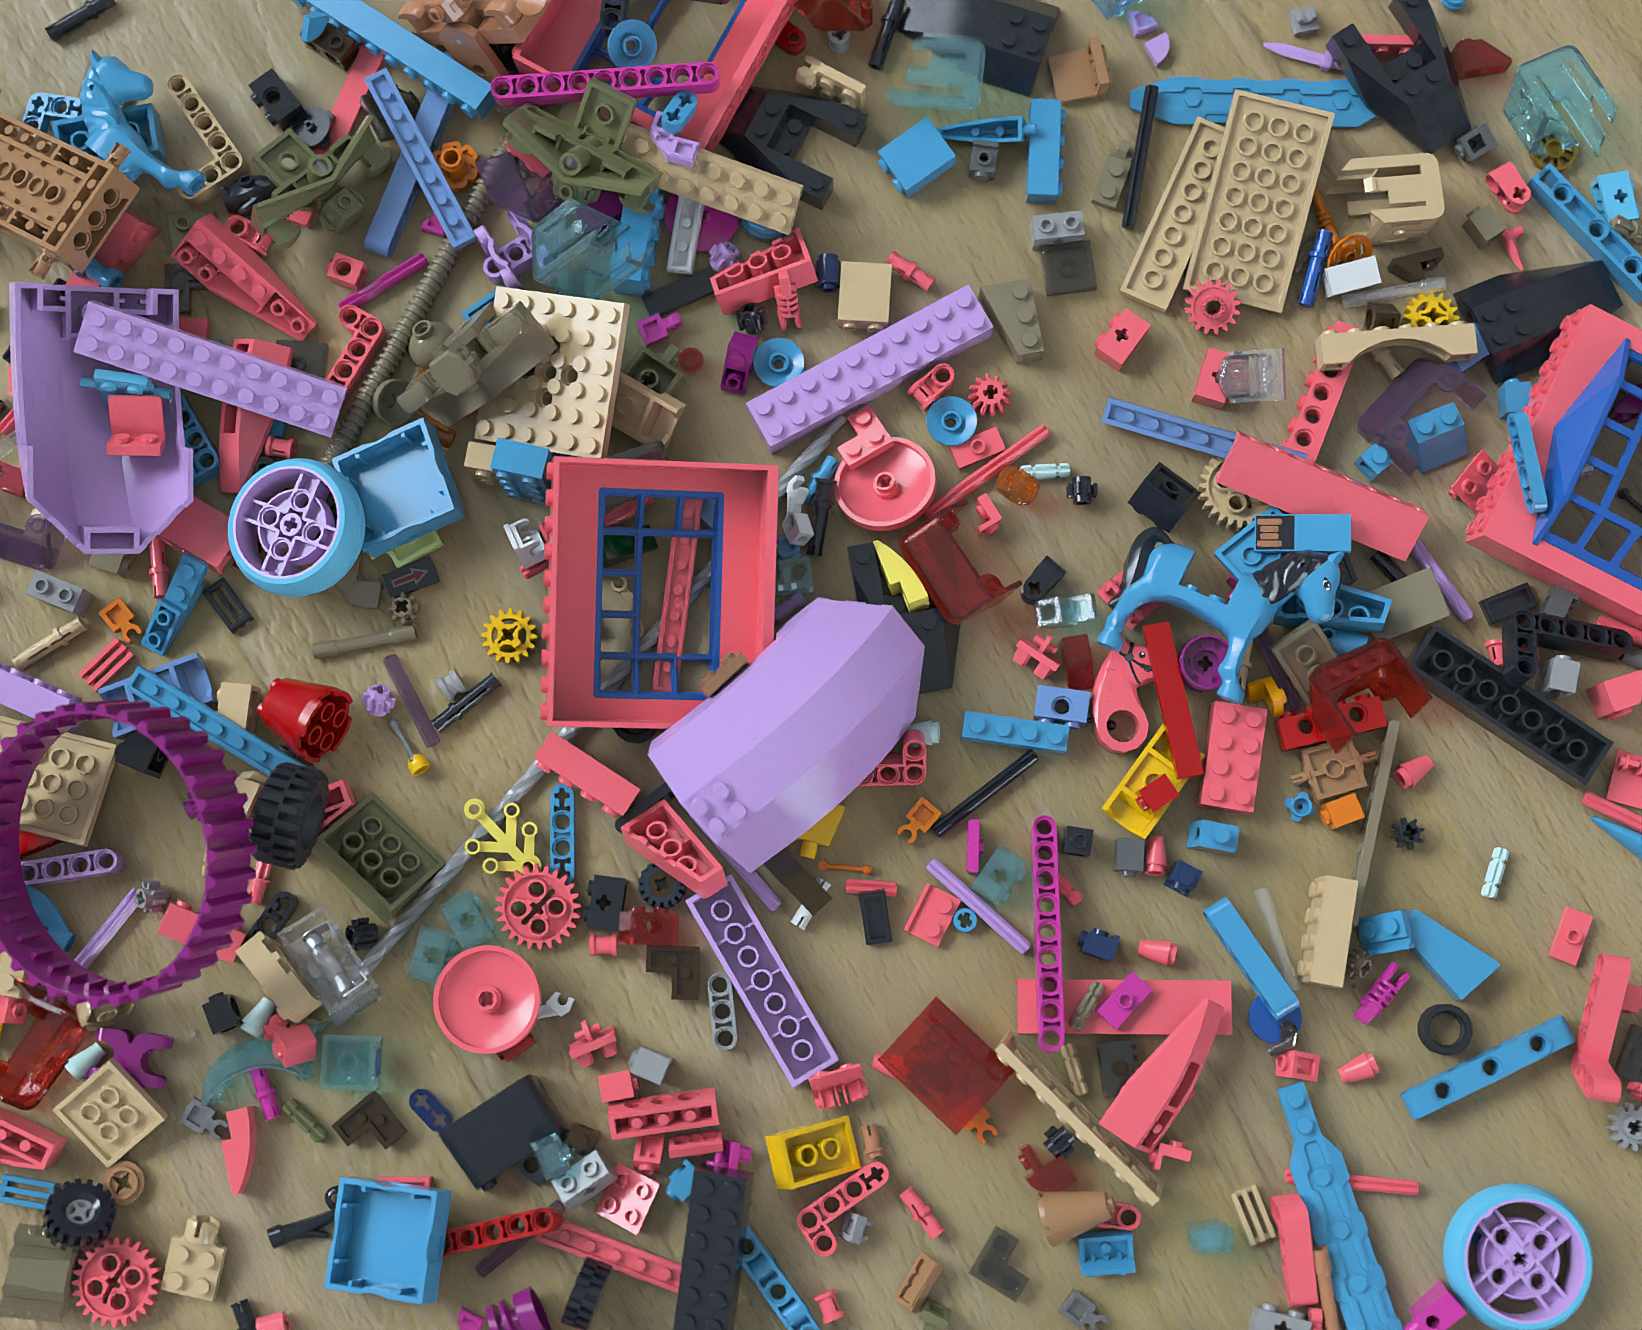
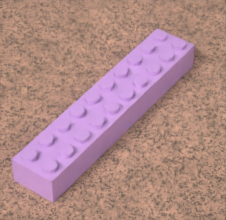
M968 284L747 402V413L769 452L773 454L833 422L840 414L844 416L938 364L992 336L993 325Z
M97 301L88 302L73 351L330 438L334 434L348 390V386Z

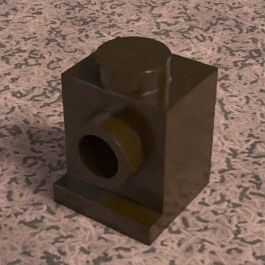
M575 1122L572 1124L565 1142L566 1148L575 1154L587 1156L594 1151L601 1131Z

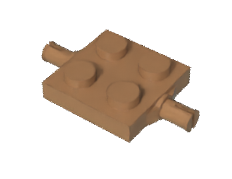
M1351 736L1299 751L1304 765V772L1290 775L1289 779L1300 778L1292 781V786L1307 782L1312 789L1315 801H1319L1368 786L1363 773L1364 765L1377 762L1378 757L1367 759L1377 755L1375 751L1360 755L1354 747Z

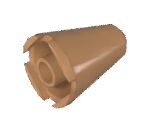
M1044 1191L1038 1193L1041 1197L1038 1198V1209L1042 1227L1050 1231L1051 1235L1046 1236L1052 1247L1059 1246L1112 1219V1212H1116L1114 1198L1112 1195L1108 1196L1106 1191Z

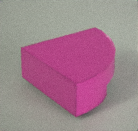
M436 215L429 219L427 218L421 226L423 232L446 238V234Z
M462 1307L458 1316L460 1330L482 1329L486 1319Z

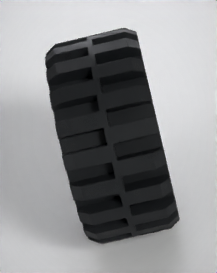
M290 762L280 763L271 771L270 777L267 778L263 791L260 793L259 801L254 811L255 826L252 827L250 833V841L257 845V852L252 854L257 861L289 870L299 869L306 863L317 842L328 803L329 780L322 771Z

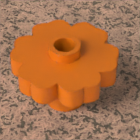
M453 141L451 143H444L442 151L436 150L433 152L432 155L453 193L466 191L469 188V183L473 184L479 178L481 168L478 164L479 157L470 145L461 147L458 141Z

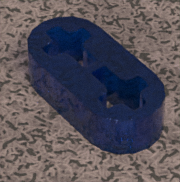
M422 1088L412 1092L409 1098L411 1109L432 1131L439 1133L453 1123L452 1113L432 1091ZM418 1094L420 1096L425 1094L428 1096L426 1103L431 1107L429 1110L424 1105L419 1107L416 1105ZM433 1111L437 1115L445 1114V1126H436L434 1124L437 1119L432 1114Z

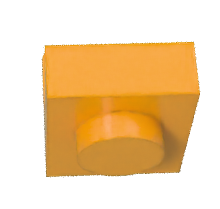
M1272 676L1257 679L1247 684V695L1250 703L1265 700L1274 718L1284 713V703L1287 702L1286 695L1282 688L1278 689Z

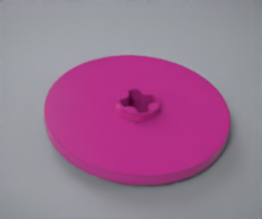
M674 193L670 196L665 208V224L671 238L679 195ZM704 205L703 214L707 215L706 220L701 221L696 252L706 253L711 250L715 243L719 245L720 242H729L737 231L740 217Z

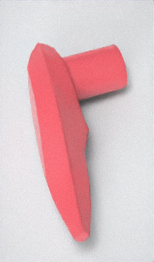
M1518 226L1510 231L1506 229L1502 233V240L1511 260L1523 271L1524 266L1519 253V246L1515 239L1524 235V230L1521 226Z

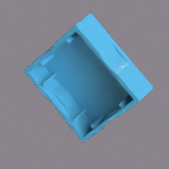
M424 418L396 429L378 441L363 444L332 459L334 468L343 474L353 485L361 500L365 515V536L361 550L374 558L466 517L436 428Z
M359 1176L340 1177L334 1216L335 1232L329 1250L324 1288L356 1294L373 1293L386 1299L416 1304L437 1302L452 1190Z

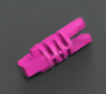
M1394 961L1386 967L1377 981L1359 1001L1361 1006L1354 1014V1017L1359 1022L1368 1024L1374 1016L1378 1018L1411 977L1408 973L1403 972L1392 984L1388 981L1398 970L1399 966Z

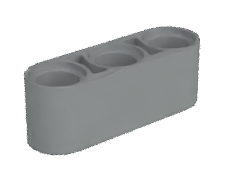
M716 973L708 980L713 1041L717 1048L727 1051L733 1049L738 1042L733 984L728 975ZM719 977H723L727 981V988L721 993L716 992L713 988L714 980ZM720 1004H726L730 1008V1015L724 1020L716 1015V1008ZM722 1031H729L733 1035V1042L729 1046H723L719 1042V1035Z

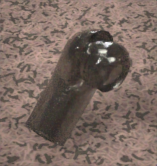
M1289 1020L1283 1021L1280 1024L1281 1033L1279 1040L1266 1046L1272 1058L1291 1050L1295 1046L1298 1030L1296 1025Z

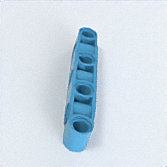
M1560 1015L1402 1092L1400 1096L1412 1120H1415L1575 1042L1576 1038L1564 1015ZM1534 1037H1536L1540 1043L1539 1048L1536 1051H1534L1530 1045L1531 1040ZM1487 1060L1493 1066L1490 1074H1486L1483 1069V1065ZM1440 1083L1446 1089L1445 1095L1442 1098H1439L1436 1094V1087Z
M747 1223L746 1238L753 1241L754 1249L749 1253L744 1252L742 1266L788 1330H822L807 1304L751 1225ZM775 1284H782L786 1288V1294L783 1297L777 1298L771 1293V1287Z

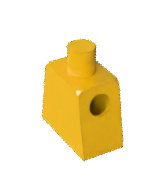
M837 805L827 815L796 839L803 841L799 856L815 859L818 845L829 848L844 815L845 806Z

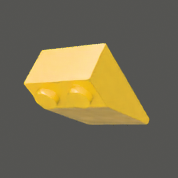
M849 1115L765 1136L777 1189L792 1190L861 1168Z

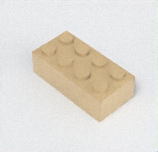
M1325 875L1315 878V881L1311 882L1309 887V897L1312 898L1311 908H1307L1305 913V923L1308 924L1307 934H1303L1301 940V950H1304L1303 961L1299 960L1297 966V976H1300V983L1326 988L1343 987L1358 881Z

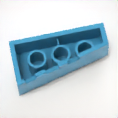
M1341 585L1335 594L1334 614L1330 620L1318 625L1321 629L1329 627L1334 630L1381 633L1392 599ZM1296 594L1278 608L1272 625L1299 627L1309 620L1304 604Z

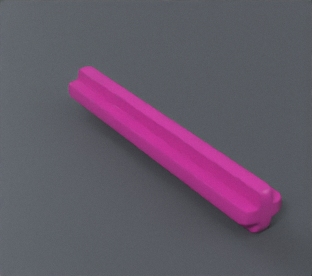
M422 253L416 254L339 301V308L341 309L346 305L361 307L428 266L427 259Z

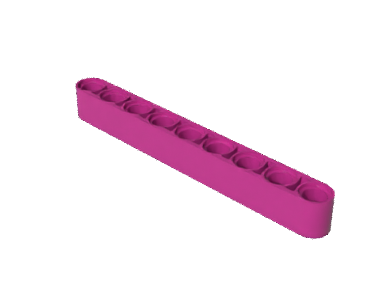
M694 62L499 76L491 82L490 89L498 105L501 107L523 106L527 102L532 105L581 102L586 87L582 90H576L574 87L581 82L588 84L589 79L592 77L602 82H612L611 87L633 98L674 96L681 91H690L694 94L711 93L720 86L718 67L714 63ZM705 74L715 76L711 81H704L702 79ZM682 75L689 77L685 83L676 81ZM656 77L663 79L662 83L658 85L652 84L651 81ZM630 79H635L638 81L637 84L632 87L625 85V83ZM554 84L561 86L556 92L549 91V88ZM526 87H535V90L532 93H523ZM502 88L510 89L506 95H498L499 90Z
M1042 815L1035 819L1031 828L1038 1046L1041 1051L1046 1054H1054L1060 1050L1065 1039L1057 826L1052 817ZM1045 825L1050 829V833L1043 835L1038 832L1037 827ZM1042 850L1049 852L1051 859L1046 861L1040 859L1038 852ZM1047 876L1052 880V885L1043 886L1038 878ZM1049 902L1053 906V911L1044 912L1040 909L1039 904ZM1049 928L1054 932V937L1046 939L1041 935L1040 930ZM1044 954L1052 955L1055 959V964L1050 966L1044 964L1041 956ZM1047 980L1054 982L1056 990L1054 992L1045 991L1042 982ZM1046 1007L1054 1008L1057 1012V1017L1055 1019H1048L1045 1017L1043 1009ZM1046 1034L1055 1035L1058 1039V1044L1056 1046L1047 1045L1044 1041V1036Z

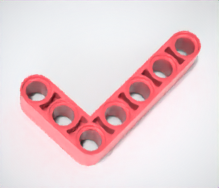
M1600 953L1596 960L1571 1061L1572 1074L1585 1096L1590 1100L1618 1103L1621 1096L1620 1079L1610 1066L1608 1060L1631 972V960L1628 957Z

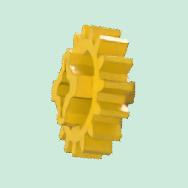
M1430 291L1427 297L1422 292L1417 296V299L1413 297L1410 300L1409 305L1403 310L1407 315H1404L1402 322L1412 324L1414 327H1424L1428 323L1435 322L1440 323L1441 326L1458 321L1460 317L1453 315L1458 308L1449 306L1452 301L1451 298L1444 301L1442 300L1443 293H1440L1438 297H1434V292ZM1424 305L1423 310H1419L1417 313L1416 309Z
M509 608L508 614H504L500 609L498 610L499 617L496 618L490 615L492 623L483 624L488 631L481 633V637L487 639L482 646L484 648H491L487 654L490 657L496 655L495 660L498 663L504 658L507 665L511 664L512 659H515L519 664L521 663L520 657L522 655L529 658L530 656L527 651L529 649H536L532 641L538 640V636L532 634V632L536 631L537 627L529 625L532 621L529 616L523 619L524 613L521 610L515 615L512 608ZM509 620L515 621L513 624H504V623H503V622L509 621ZM495 629H497V638L493 642V634ZM526 630V641L523 645L522 635L525 633ZM506 633L512 634L514 639L512 641L507 639ZM506 649H515V650H516L515 652H512V653H505V652H504Z

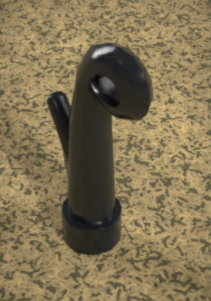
M333 1186L325 1193V1203L331 1210L285 1225L278 1224L268 1228L267 1233L272 1247L277 1249L287 1245L288 1242L305 1238H328V1232L318 1229L335 1221L336 1203L332 1201V1195L338 1194L339 1186Z

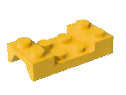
M1163 724L1155 732L1142 753L1100 809L1101 812L1139 839H1146L1172 801L1149 815L1147 811L1143 812L1137 805L1135 799L1138 797L1135 793L1164 773L1178 793L1189 779H1176ZM1199 751L1200 758H1201V761H1202V759L1204 758L1205 754H1203L1202 752Z

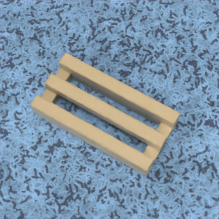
M1255 1184L1229 1193L1250 1246L1266 1241L1268 1238L1276 1237ZM1248 1192L1252 1193V1196L1254 1198L1262 1221L1267 1230L1266 1233H1263L1262 1228L1260 1226V1223L1258 1221L1250 1198L1247 1194ZM1242 1195L1258 1235L1256 1237L1252 1235L1238 1196Z

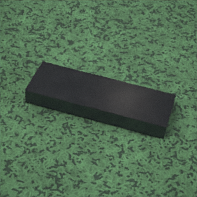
M709 266L692 275L642 295L641 299L649 316L659 313L661 317L714 294L710 280L714 274Z

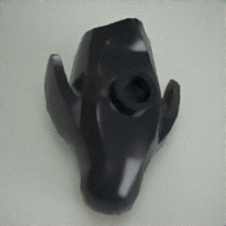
M244 174L234 184L220 186L219 189L225 207L231 217L236 215V213L240 216L252 215L253 205L271 199L272 192L277 187L267 176Z

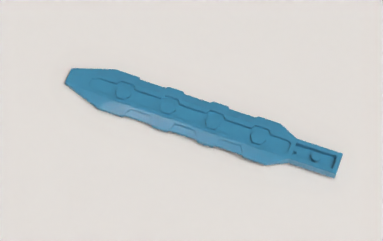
M1171 77L1151 84L1159 87L1154 118L1173 125H1194L1198 116L1213 123H1226L1235 89L1335 113L1332 128H1358L1379 118L1365 107L1348 80L1319 82L1301 81L1300 79L1263 81L1251 80L1250 78L1208 80L1201 79V77ZM1146 85L1130 90V110L1141 113Z
M1302 1081L1276 1089L1294 1141L1289 1169L1297 1192L1302 1196L1303 1202L1306 1205L1316 1246L1328 1247L1335 1301L1339 1303L1347 1329L1403 1330L1400 1319L1396 1318L1389 1298L1381 1265L1377 1263L1367 1235L1369 1230L1363 1213L1359 1212L1349 1183L1350 1176L1341 1151L1321 1134Z

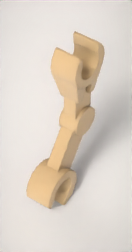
M620 577L624 582L622 588H616L611 581L613 591L621 593L632 610L633 594L628 589L626 578ZM630 619L627 629L630 639H632V619ZM640 619V637L642 638L645 630Z

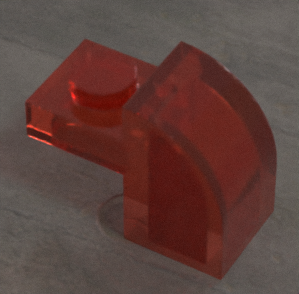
M1026 1143L1018 1148L1021 1152L1018 1159L1026 1171L1032 1170L1024 1179L1036 1190L1041 1192L1059 1191L1077 1180L1061 1155L1057 1159L1053 1158L1042 1165L1030 1144Z

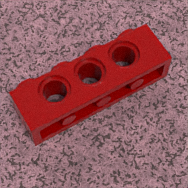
M1370 693L1354 697L1355 701L1346 703L1345 699L1330 702V707L1321 709L1320 705L1305 708V713L1295 715V711L1283 713L1280 719L1273 722L1281 753L1380 730L1388 726L1380 696L1371 697ZM1351 709L1359 713V722H1354L1350 719L1349 712ZM1325 715L1331 716L1334 719V728H1329L1325 725ZM1300 721L1306 722L1309 725L1310 731L1308 734H1304L1299 730Z

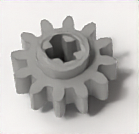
M1625 1103L1624 1108L1615 1106L1617 1115H1607L1613 1121V1124L1605 1126V1129L1614 1132L1609 1139L1611 1141H1619L1618 1148L1620 1149L1628 1147L1630 1151L1637 1152L1638 1145L1642 1147V1105H1637L1635 1108L1633 1103ZM1630 1122L1635 1126L1633 1132L1628 1128Z

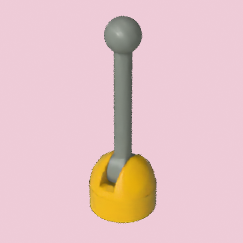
M395 718L390 719L388 722L389 727L395 730L410 755L407 766L412 776H417L427 771L431 766L424 755L413 752L398 727V720Z

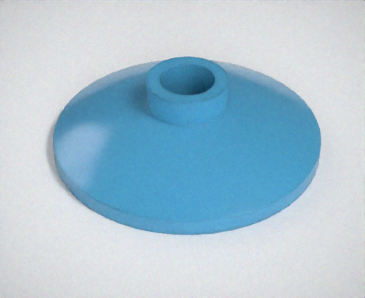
M629 19L620 22L611 31L608 39V53L612 62L618 68L649 66L655 58L657 51L656 36L646 23L636 19ZM631 40L633 46L631 49L628 50L626 48L627 41Z
M773 338L759 346L754 355L753 365L756 375L763 383L777 387L802 373L804 358L800 348L794 342L785 338ZM776 362H782L784 364V366L781 369H777L774 367Z
M947 396L937 400L929 408L926 426L931 437L938 443L946 446H957L965 443L972 437L977 426V416L969 402L960 397ZM949 420H953L956 425L948 427L946 423Z

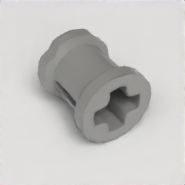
M843 23L833 24L828 30V47L835 54H843L850 46V30Z

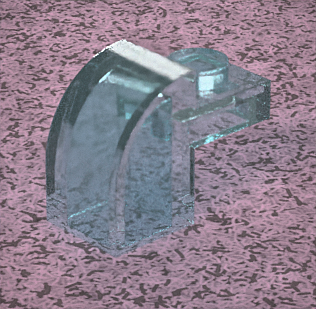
M1092 593L1071 598L1057 596L1035 601L1038 627L1048 629L1078 626L1079 623L1098 620L1095 594Z

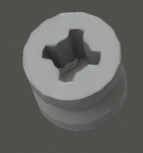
M455 669L449 671L446 677L436 679L437 684L449 701H452L456 694L468 691Z

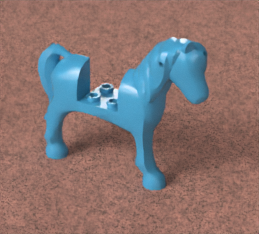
M91 50L90 58L92 65L82 81V91L80 93L82 113L89 137L84 144L104 160L107 159L116 142L127 147L131 153L123 164L119 166L118 170L132 182L141 173H146L155 177L166 189L181 188L188 195H194L199 192L205 183V175L196 169L186 171L172 169L155 158L149 152L148 146L140 134L128 124L120 105L126 102L146 100L152 96L154 88L152 80L147 75L130 70L126 64L115 56L101 57L96 51ZM93 257L82 274L74 270L77 277H82L86 273L90 279L98 282L101 287L120 288L125 279L124 273L118 268H106L95 257Z

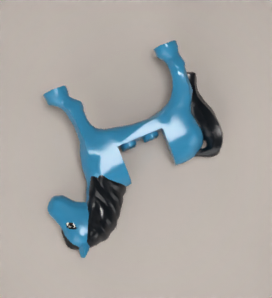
M1159 527L1145 529L1135 538L1124 562L1119 591L1108 601V606L1113 611L1107 617L1105 628L1099 634L1096 641L1108 649L1120 652L1124 644L1122 630L1129 616L1140 606L1150 602H1166L1196 615L1227 637V654L1217 670L1222 680V685L1219 687L1217 695L1231 703L1241 705L1245 696L1239 682V670L1243 657L1252 639L1260 635L1270 624L1281 605L1296 594L1303 602L1307 617L1316 624L1324 623L1330 620L1334 614L1335 594L1340 589L1346 576L1345 570L1340 564L1344 556L1343 551H1338L1331 555L1314 552L1310 549L1301 552H1290L1252 574L1244 572L1236 585L1228 605L1224 604L1225 600L1216 595L1210 594L1207 597L1200 594V589L1193 585L1186 584L1185 587L1181 585L1196 551L1189 547L1175 544ZM1156 543H1163L1162 545L1155 548Z

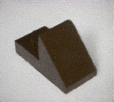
M1439 247L1393 258L1387 266L1388 272L1420 289L1426 281L1423 271H1429L1438 267V264L1444 258L1443 249Z

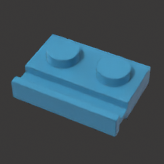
M1407 909L1359 918L1357 928L1361 945H1364L1366 953L1375 955L1415 948L1411 941L1412 931Z

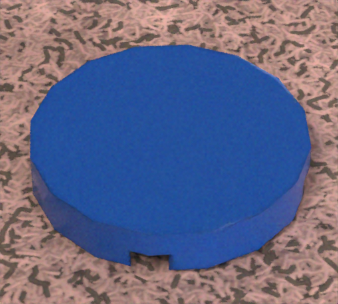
M1259 996L1255 997L1252 1001L1247 1015L1249 1027L1254 1035L1264 1042L1272 1044L1285 1043L1295 1037L1302 1022L1300 1007L1280 1020H1276Z

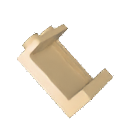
M841 261L838 327H842L846 331H856L858 328L868 329L869 332L878 333L888 328L892 264Z

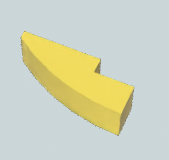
M878 540L873 541L875 556L891 596L901 593L909 613L929 608L928 594L913 569L891 548Z

